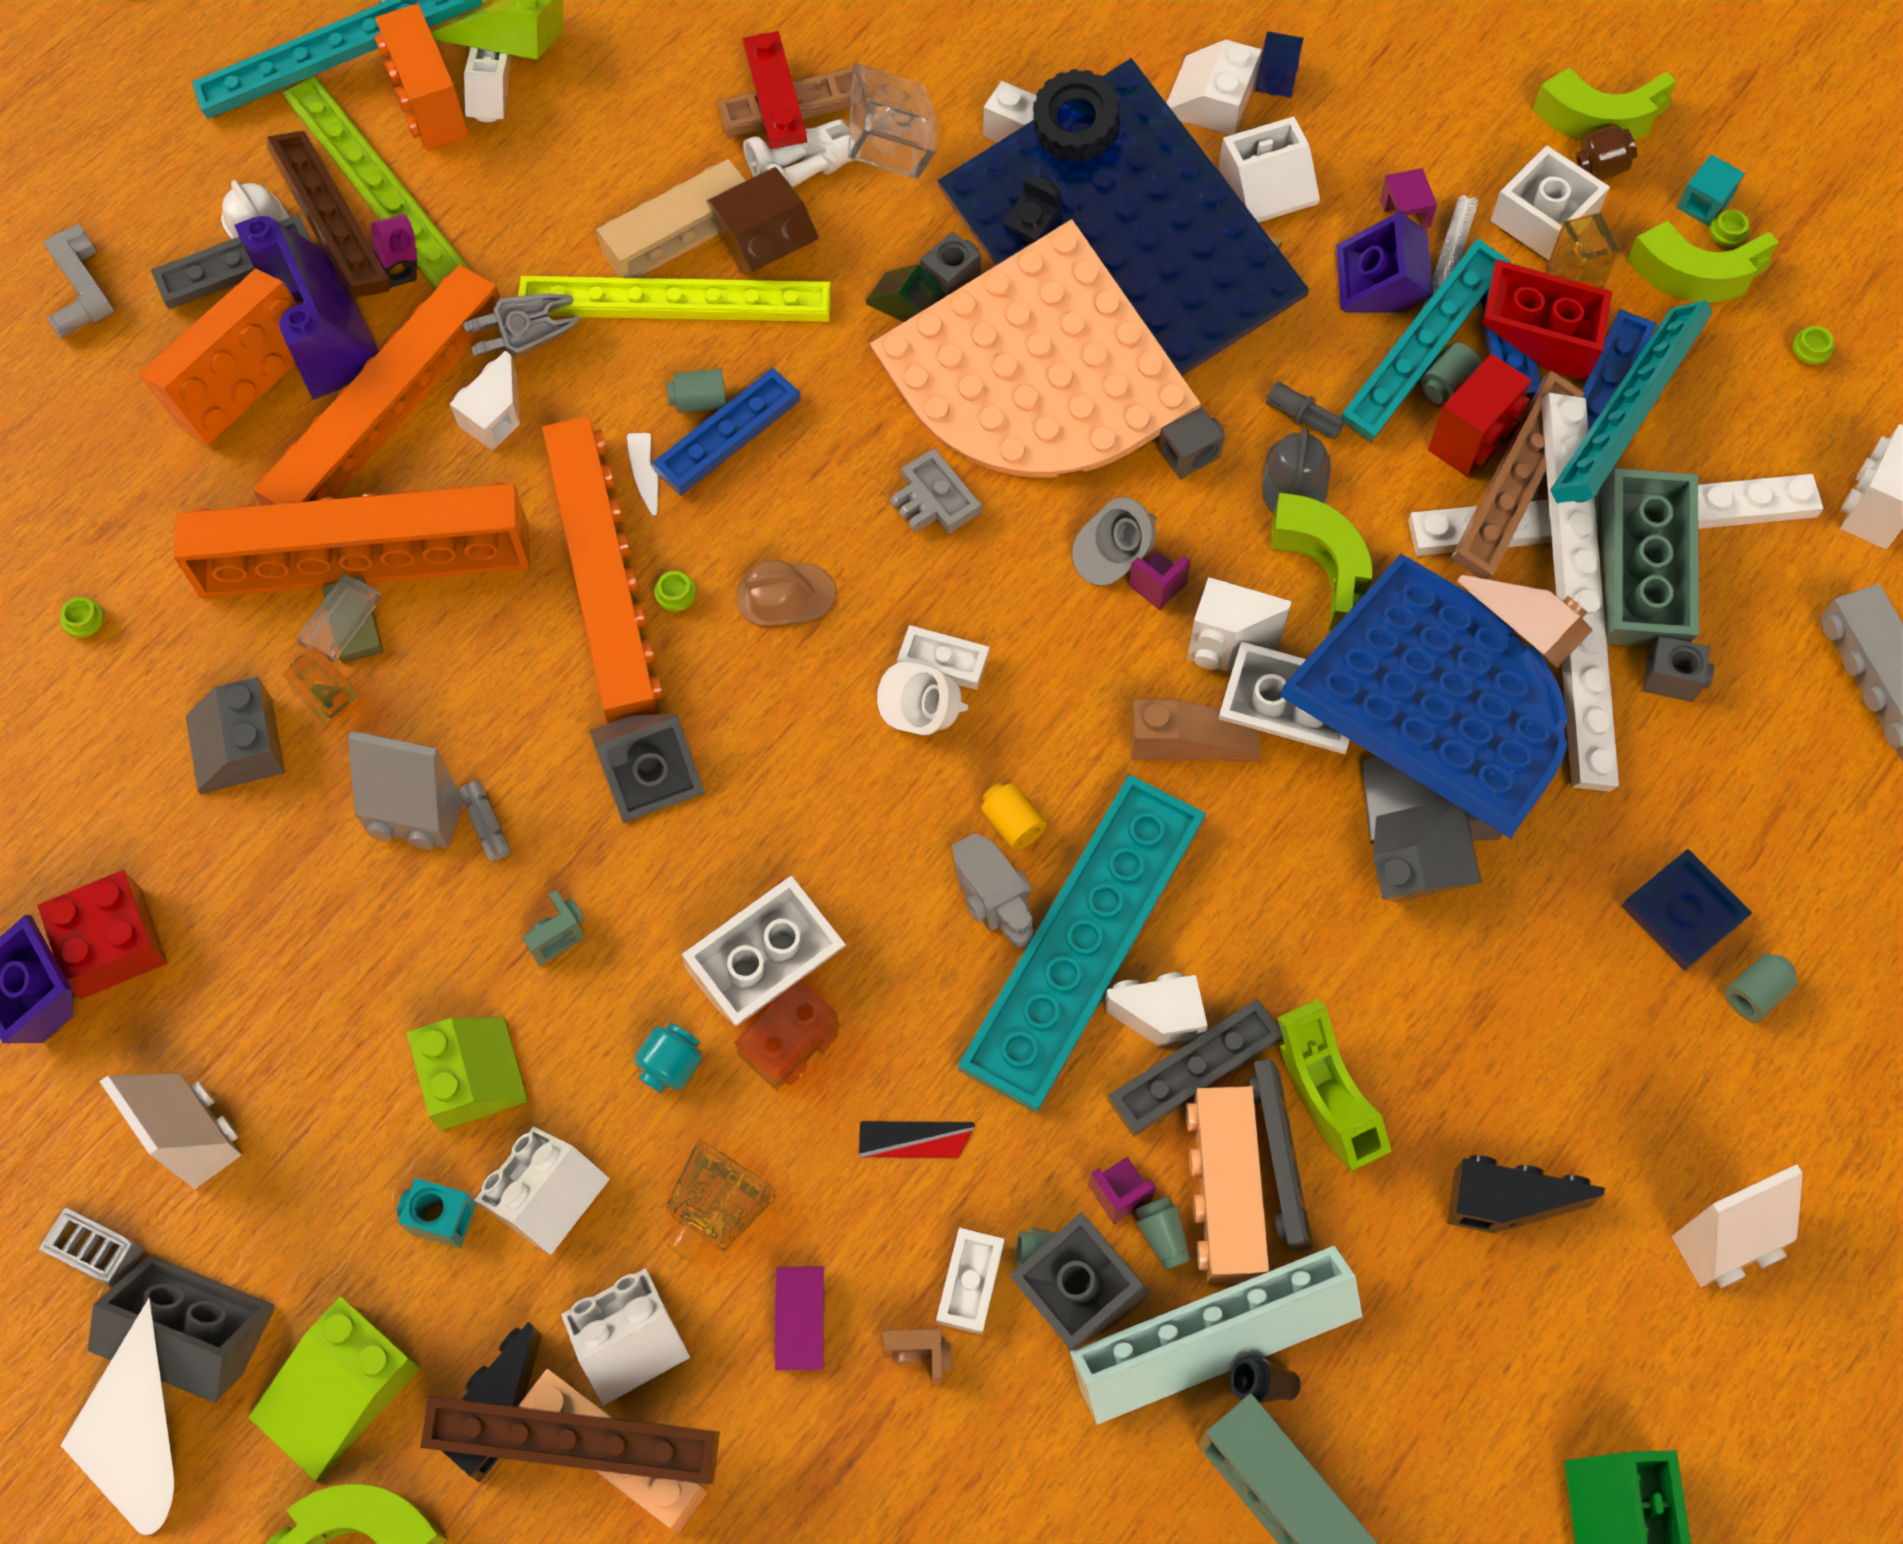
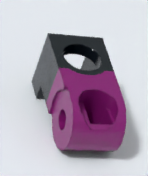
M405 214L372 222L373 251L389 278V288L417 281V248L414 231L408 217ZM402 264L403 272L395 275L390 274L393 267Z

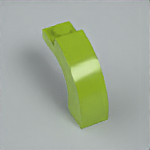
M1569 67L1540 85L1532 110L1556 131L1579 141L1582 140L1584 135L1611 124H1617L1623 130L1628 128L1634 140L1649 134L1655 117L1662 114L1672 102L1670 97L1677 80L1666 71L1635 91L1625 94H1610L1592 88Z
M1667 220L1636 237L1627 262L1645 281L1668 295L1693 302L1707 300L1708 303L1721 302L1746 294L1754 277L1763 273L1771 265V257L1779 242L1770 232H1767L1734 250L1711 252L1689 243Z
M1279 493L1273 512L1270 549L1304 554L1317 561L1324 568L1332 588L1328 630L1332 631L1369 588L1372 580V563L1368 548L1354 525L1337 510L1315 499Z
M1317 998L1278 1017L1285 1043L1280 1046V1050L1289 1075L1318 1131L1336 1156L1350 1171H1353L1392 1152L1382 1115L1358 1090L1342 1061L1327 1007Z
M344 1484L311 1493L287 1508V1512L297 1526L293 1529L291 1527L282 1529L271 1537L266 1544H325L337 1536L350 1533L366 1534L377 1544H443L447 1541V1538L433 1520L409 1500L386 1489L372 1485Z

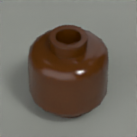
M1611 124L1584 135L1581 140V151L1576 152L1578 166L1600 181L1628 171L1632 166L1633 158L1637 157L1636 144L1628 128L1623 130L1617 124Z

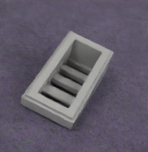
M66 1207L38 1248L111 1288L134 1269L146 1250L126 1237ZM72 1222L77 1227L61 1250L56 1245ZM85 1230L90 1231V1235L76 1257L71 1255ZM100 1237L105 1239L91 1262H85ZM113 1244L117 1245L118 1248L103 1271L98 1269Z

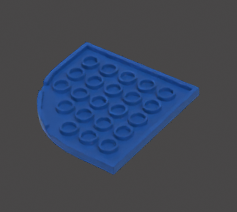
M1402 553L1289 678L1279 695L1510 839L1548 788L1562 764L1567 749L1568 740H1565V726L1568 722L1565 701L1552 671L1534 646L1526 647L1513 634L1514 630L1476 597Z

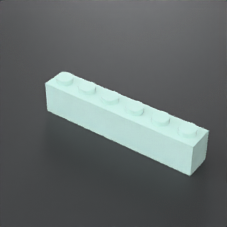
M1332 1246L1070 1351L1080 1391L1096 1424H1101L1231 1371L1236 1361L1248 1355L1254 1354L1263 1358L1361 1318L1362 1311L1356 1276L1336 1247Z

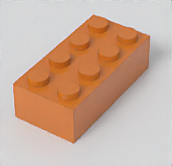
M255 268L140 371L138 375L181 431L209 445L296 364L282 335L279 322L281 316L290 308L297 306L298 303L283 281Z

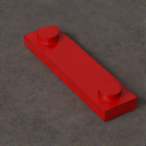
M779 31L760 33L755 36L742 38L770 149L808 142Z

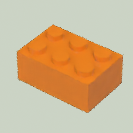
M417 3L375 17L380 33L373 36L381 57L388 56L389 58L382 62L390 83H393V85L399 84V87L394 88L401 110H404L405 113L409 111L411 113L405 117L413 138L420 136L427 151L469 137L453 82L419 4Z

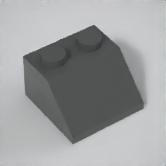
M258 677L213 688L186 715L197 791L200 794L285 773L273 701Z

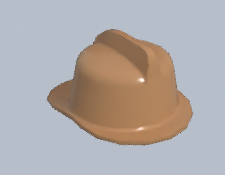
M768 560L758 564L743 579L737 590L736 602L740 613L749 622L759 626L805 623L820 619L830 611L835 602L836 588L832 578L823 569L812 564H788L780 560Z

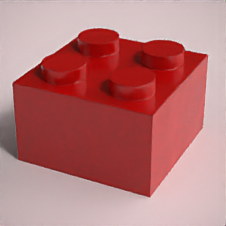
M1491 353L1443 405L1428 451L1466 477L1478 465L1484 468L1497 450L1495 445L1501 439L1507 442L1518 428L1521 421L1517 418L1530 401L1526 397V393L1532 380Z
M124 869L37 905L53 956L72 991L81 999L167 964L142 889Z

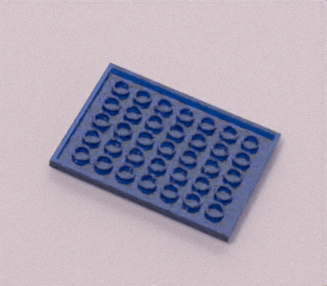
M1130 58L1103 75L1105 81L1108 84L1111 83L1114 87L1115 95H1118L1120 124L1118 136L1113 140L1114 144L1110 149L1107 148L1103 151L1104 154L1098 158L1096 156L1091 158L1090 161H1076V163L1054 158V155L1048 154L1043 149V144L1039 143L1034 120L939 179L938 185L996 266L1031 245L1005 231L1003 224L1024 192L1023 180L1026 175H1030L1038 180L1039 178H1045L1054 183L1061 193L1063 210L1047 234L1071 219L1074 221L1180 375L1183 376L1308 296L1309 288L1134 60ZM1072 100L1065 103L1057 115L1060 126L1066 131L1073 133L1089 129L1096 119L1094 107L1084 100Z

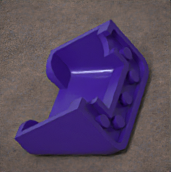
M258 216L235 224L236 231L254 269L256 268L283 281L296 302L304 300V303L287 310L281 316L279 325L312 399H317L349 385L362 371L364 364L370 358L375 357L379 351L355 298L351 299L324 249L270 217Z

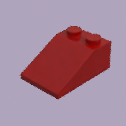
M1496 259L1482 324L1547 371L1586 381L1603 351L1613 291Z

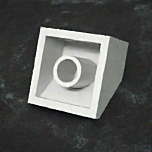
M1225 39L1186 55L1164 108L1163 116L1234 135L1257 79L1261 49Z
M1208 577L1194 619L1187 660L1195 662L1204 669L1229 671L1234 667L1241 641L1271 650L1278 649L1291 601Z

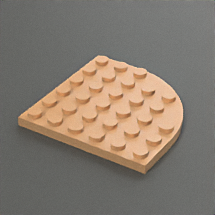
M1072 219L870 343L872 351L912 412L939 442L964 455L966 460L1009 475L1052 478L1059 477L1058 474L1079 470L1087 472L1117 461L1160 435L1161 428L1201 407L1197 397Z

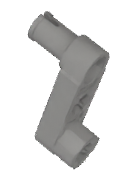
M77 223L63 232H58L43 241L45 247L78 294L76 302L52 315L46 316L59 338H64L65 335L91 321L93 324H96L114 314L115 312L81 262L97 253L81 226Z

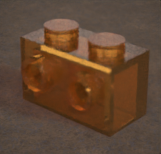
M800 980L787 989L734 1042L738 1056L770 1086L778 1091L785 1083L792 1085L803 1075L807 1069L806 1062L817 1050L823 1053L835 1042L839 1035L837 1030L840 1028L838 1014Z

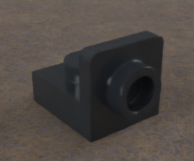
M1026 175L1023 180L1024 192L1003 224L1005 231L1032 244L1047 235L1063 209L1061 193L1054 183L1045 178H1039L1038 180L1030 175Z

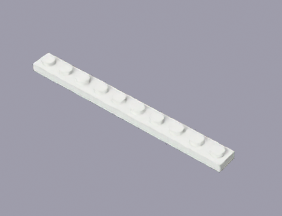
M1548 393L1541 399L1556 596L1562 601L1569 596L1587 611L1583 619L1593 629L1562 663L1564 699L1568 715L1566 725L1571 788L1610 792L1619 787L1595 501L1592 498L1581 503L1575 501L1556 503L1550 491L1589 432L1586 398Z
M1813 474L1698 485V529L1815 518L1823 510ZM1598 494V495H1596V496L1594 497V501H1595V512H1596L1597 535H1598V538H1599V494ZM1549 499L1530 501L1508 547L1552 543ZM1477 506L1411 512L1408 522L1415 555L1454 553Z

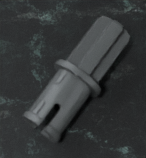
M1280 381L1272 387L1268 394L1266 404L1295 419V424L1298 426L1305 423L1332 439H1335L1344 427V420L1315 404V397H1306L1299 394Z

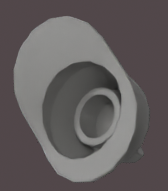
M1128 497L1116 498L1106 504L1099 513L1083 526L1075 538L1072 553L1073 563L1078 574L1087 582L1098 586L1112 584L1122 578L1131 570V564L1137 557L1144 558L1154 547L1157 537L1156 525L1154 523L1157 520L1156 516L1153 513H1147L1146 509L1138 501Z

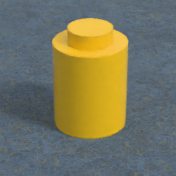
M1003 782L997 783L983 796L985 802L981 807V811L1013 851H1018L1028 846L1045 830L1047 823L1015 783L1006 785Z

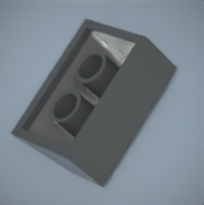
M149 1255L93 1304L87 1351L112 1360L147 1300L150 1298L161 1381L216 1403L242 1376L273 1314L274 1304Z

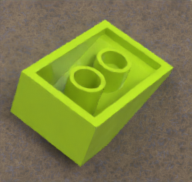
M482 0L483 5L441 22L431 34L434 40L538 60L564 32L563 0Z
M339 1296L304 1334L248 1418L314 1481L319 1482L421 1367L352 1304Z

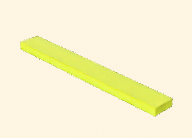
M521 276L518 297L548 293L573 297L572 305L549 312L547 315L549 317L579 316L594 318L830 322L832 288L829 281Z

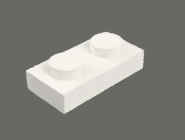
M909 625L897 658V663L912 662L935 667L942 671L943 674L954 679L959 686L978 690L990 654V647Z
M958 1229L936 1324L983 1335L1005 1239L967 1229Z

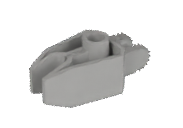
M548 293L499 299L493 314L463 323L466 333H475L496 326L499 335L498 339L482 341L471 347L474 357L504 350L512 358L516 359L562 337L579 323V316L555 321L547 315L551 311L572 305L573 297Z
M974 833L953 844L952 849L959 885L967 896L965 903L976 922L982 920L989 931L1000 928L1013 946H1017V948L1028 946L1034 936V929H1032L1033 920L1031 913L1028 912L1027 895L1032 893V889L1021 870L1015 871L996 844L979 834Z

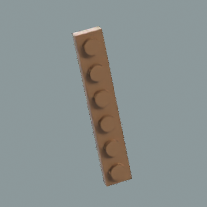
M1550 371L1542 379L1451 557L1453 561L1479 578L1489 579L1494 575L1546 471L1541 399L1548 393L1581 398L1584 395L1583 391L1553 371Z

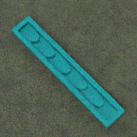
M1478 238L1343 411L1340 418L1344 420L1347 426L1370 442H1373L1488 292L1496 259L1509 263L1510 260Z

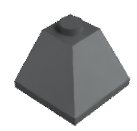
M677 714L628 716L589 730L623 823L705 793Z
M1446 799L1376 816L1373 857L1383 900L1399 902L1482 883L1467 812Z
M1082 1212L1010 1274V1277L1071 1351L1116 1325L1151 1294L1150 1290Z

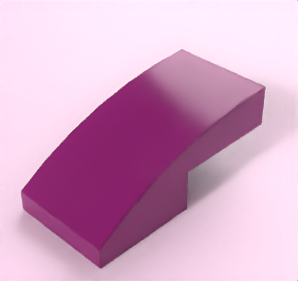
M780 1266L776 1268L775 1370H823L824 1266Z

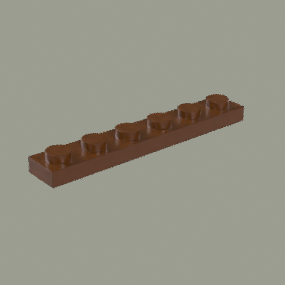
M305 131L268 136L267 145L272 158L351 299L389 291V278Z
M429 1396L420 1448L709 1485L714 1483L720 1431Z

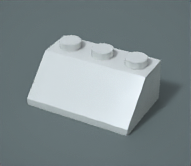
M1241 641L1218 719L1346 754L1350 740L1279 696L1284 684L1306 659Z
M790 876L681 955L686 971L708 1000L737 1027L845 948L846 944L795 879Z

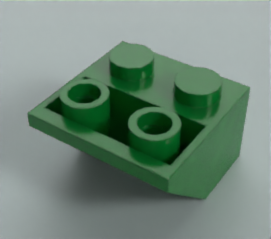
M1677 1450L1622 1452L1563 1461L1574 1544H1691Z

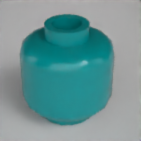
M672 1022L669 1023L667 1028L655 1026L634 1056L636 1066L643 1071L638 1079L659 1093H662L665 1087L672 1090H682L702 1061V1054L697 1048L700 1041Z

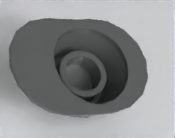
M1302 428L1300 433L1285 436L1282 440L1275 443L1268 452L1262 491L1263 499L1268 509L1274 512L1279 493L1304 496L1325 503L1331 470L1330 458L1323 443L1315 436L1310 435L1308 428Z

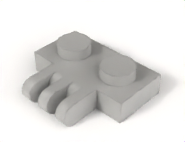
M935 448L901 468V476L908 486L890 498V503L895 509L902 507L899 511L904 520L911 519L908 525L914 532L937 520L949 534L982 513L981 503Z

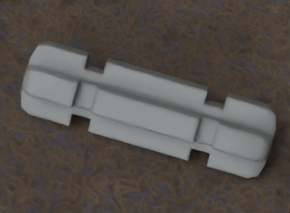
M472 781L469 784L463 785L459 792L477 835L482 842L481 844L488 860L494 862L507 857L510 854L509 846L502 834L503 832L481 782Z

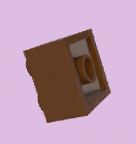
M777 167L770 168L706 200L739 272H754L819 239L803 201Z

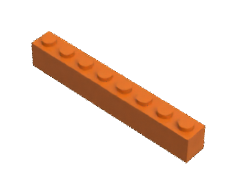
M461 264L450 275H446L429 298L416 307L408 321L391 334L386 345L376 356L370 358L364 364L362 371L354 380L339 391L333 403L323 413L314 418L310 428L301 438L287 448L279 462L270 471L261 476L257 486L253 489L261 506L275 505L281 501L297 503L318 501L325 497L334 498L484 331L466 333L463 323L493 314L497 302L501 299L497 286Z
M590 416L542 426L607 722L611 723L628 716L658 715L656 701L663 700L664 698L658 675L650 676L648 664L655 663L650 638L642 640L639 628L647 627L642 603L633 604L631 593L637 592L639 589L634 568H625L623 560L624 557L631 556L625 532L617 533L615 523L622 522L623 520L617 497L609 499L607 489L613 488L615 485L610 464H601L600 455L607 454L602 430H593Z

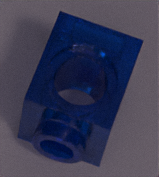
M1267 31L1255 87L1256 92L1292 98L1304 40L1303 37Z

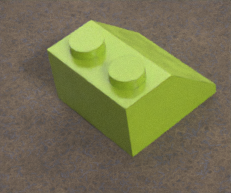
M504 1017L448 1018L406 1032L428 1116L440 1131L529 1102Z

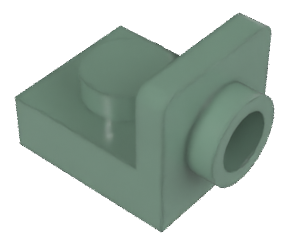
M556 889L548 895L559 915L554 918L540 920L532 926L528 934L522 937L539 967L585 939L579 923L585 920L581 911L571 897L563 901Z

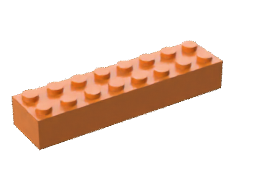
M499 482L479 487L463 488L450 486L444 490H407L400 494L388 495L369 493L354 498L337 499L325 497L318 501L297 503L281 501L275 505H238L234 508L218 510L199 508L192 512L176 513L174 558L200 598L316 588L362 575L366 583L529 569V525L515 484Z

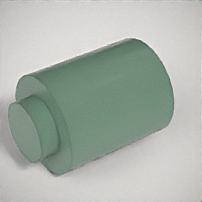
M1462 343L1450 344L1421 377V386L1426 398L1436 404H1445L1482 364L1476 352Z
M722 368L674 373V381L667 382L669 405H677L678 413L721 409L726 405Z
M1762 954L1725 989L1726 1000L1746 1020L1755 1023L1760 1022L1797 987L1796 970L1792 963L1781 955Z

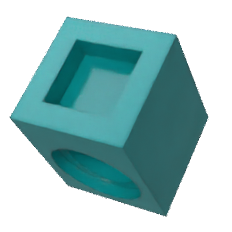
M1711 154L1688 182L1677 209L1710 227L1712 220L1721 214L1733 199L1745 173Z
M415 1178L411 1189H406L399 1200L397 1216L400 1218L398 1224L409 1234L461 1248L477 1203L466 1192ZM437 1202L443 1203V1212L436 1220L424 1221V1212L428 1206Z

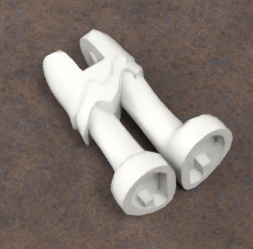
M843 119L806 129L808 141L806 143L769 149L760 137H751L743 142L744 154L753 177L770 168L777 167L792 188L821 171L825 175L835 172L840 167L856 159L861 151V146L856 137L848 135L849 128ZM803 158V161L792 166L786 167L789 164Z

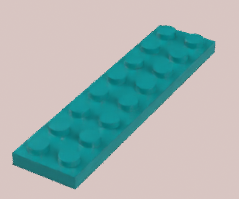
M1130 774L1128 775L960 1060L958 1071L1038 1114L1103 1000L1107 989L1112 984L1203 824L1206 816L1205 812Z

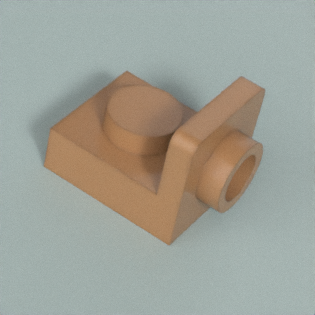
M941 1329L883 1331L884 1357H894V1364H922V1356H932L933 1385H942V1372H952L951 1342H941Z

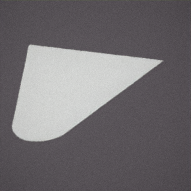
M150 1298L147 1300L60 1445L139 1533L144 1535L156 1532L163 1525L169 1513L174 1493V1473Z

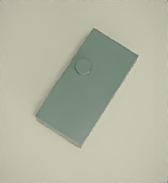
M1614 468L1600 487L1599 559L1607 644L1653 647L1659 636L1691 642L1699 636L1698 474Z
M1251 1393L1208 1429L1197 1444V1447L1277 1544H1378Z

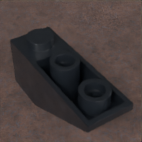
M1473 1155L1469 1159L1463 1158L1454 1170L1447 1223L1497 1233L1593 1206L1604 1195L1605 1188L1591 1185V1180L1582 1176L1564 1175L1561 1179L1544 1175V1170L1535 1166L1518 1165L1513 1169L1497 1165V1160L1491 1157Z
M529 1322L522 1329L517 1327L512 1330L502 1341L499 1347V1351L502 1353L489 1367L484 1365L479 1368L466 1384L468 1392L462 1399L519 1406L526 1396L542 1335ZM442 1451L465 1473L479 1483L500 1459Z

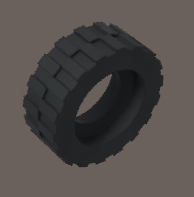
M1072 69L1070 72L1056 74V77L1053 79L1049 78L1044 83V87L1038 90L1036 94L1037 99L1033 103L1034 126L1039 143L1043 144V149L1048 154L1051 153L1054 155V158L1068 160L1071 163H1076V161L1086 162L1090 161L1093 157L1097 156L1098 158L1104 154L1103 151L1107 148L1110 149L1114 144L1113 140L1119 133L1118 95H1115L1112 84H1108L1103 76L1100 74L1095 75L1089 70L1078 71V69ZM1072 100H1084L1090 103L1096 111V119L1089 129L1078 133L1063 129L1058 123L1057 115L1065 103Z

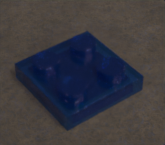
M1689 849L1685 850L1646 882L1621 905L1684 971L1702 958L1752 914Z

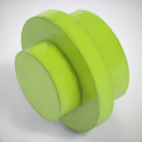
M1725 210L1712 220L1709 228L1710 235L1715 242L1722 246L1738 247L1747 240L1750 234L1749 220L1744 213L1738 210Z
M1810 326L1795 336L1792 343L1793 352L1798 359L1807 364L1819 365L1825 363L1834 351L1833 336L1823 327Z
M670 571L660 577L655 585L654 595L661 608L671 612H678L687 609L694 602L696 587L689 576L679 571Z
M84 597L72 598L61 609V626L72 637L85 638L91 636L101 628L104 622L102 608L92 599Z

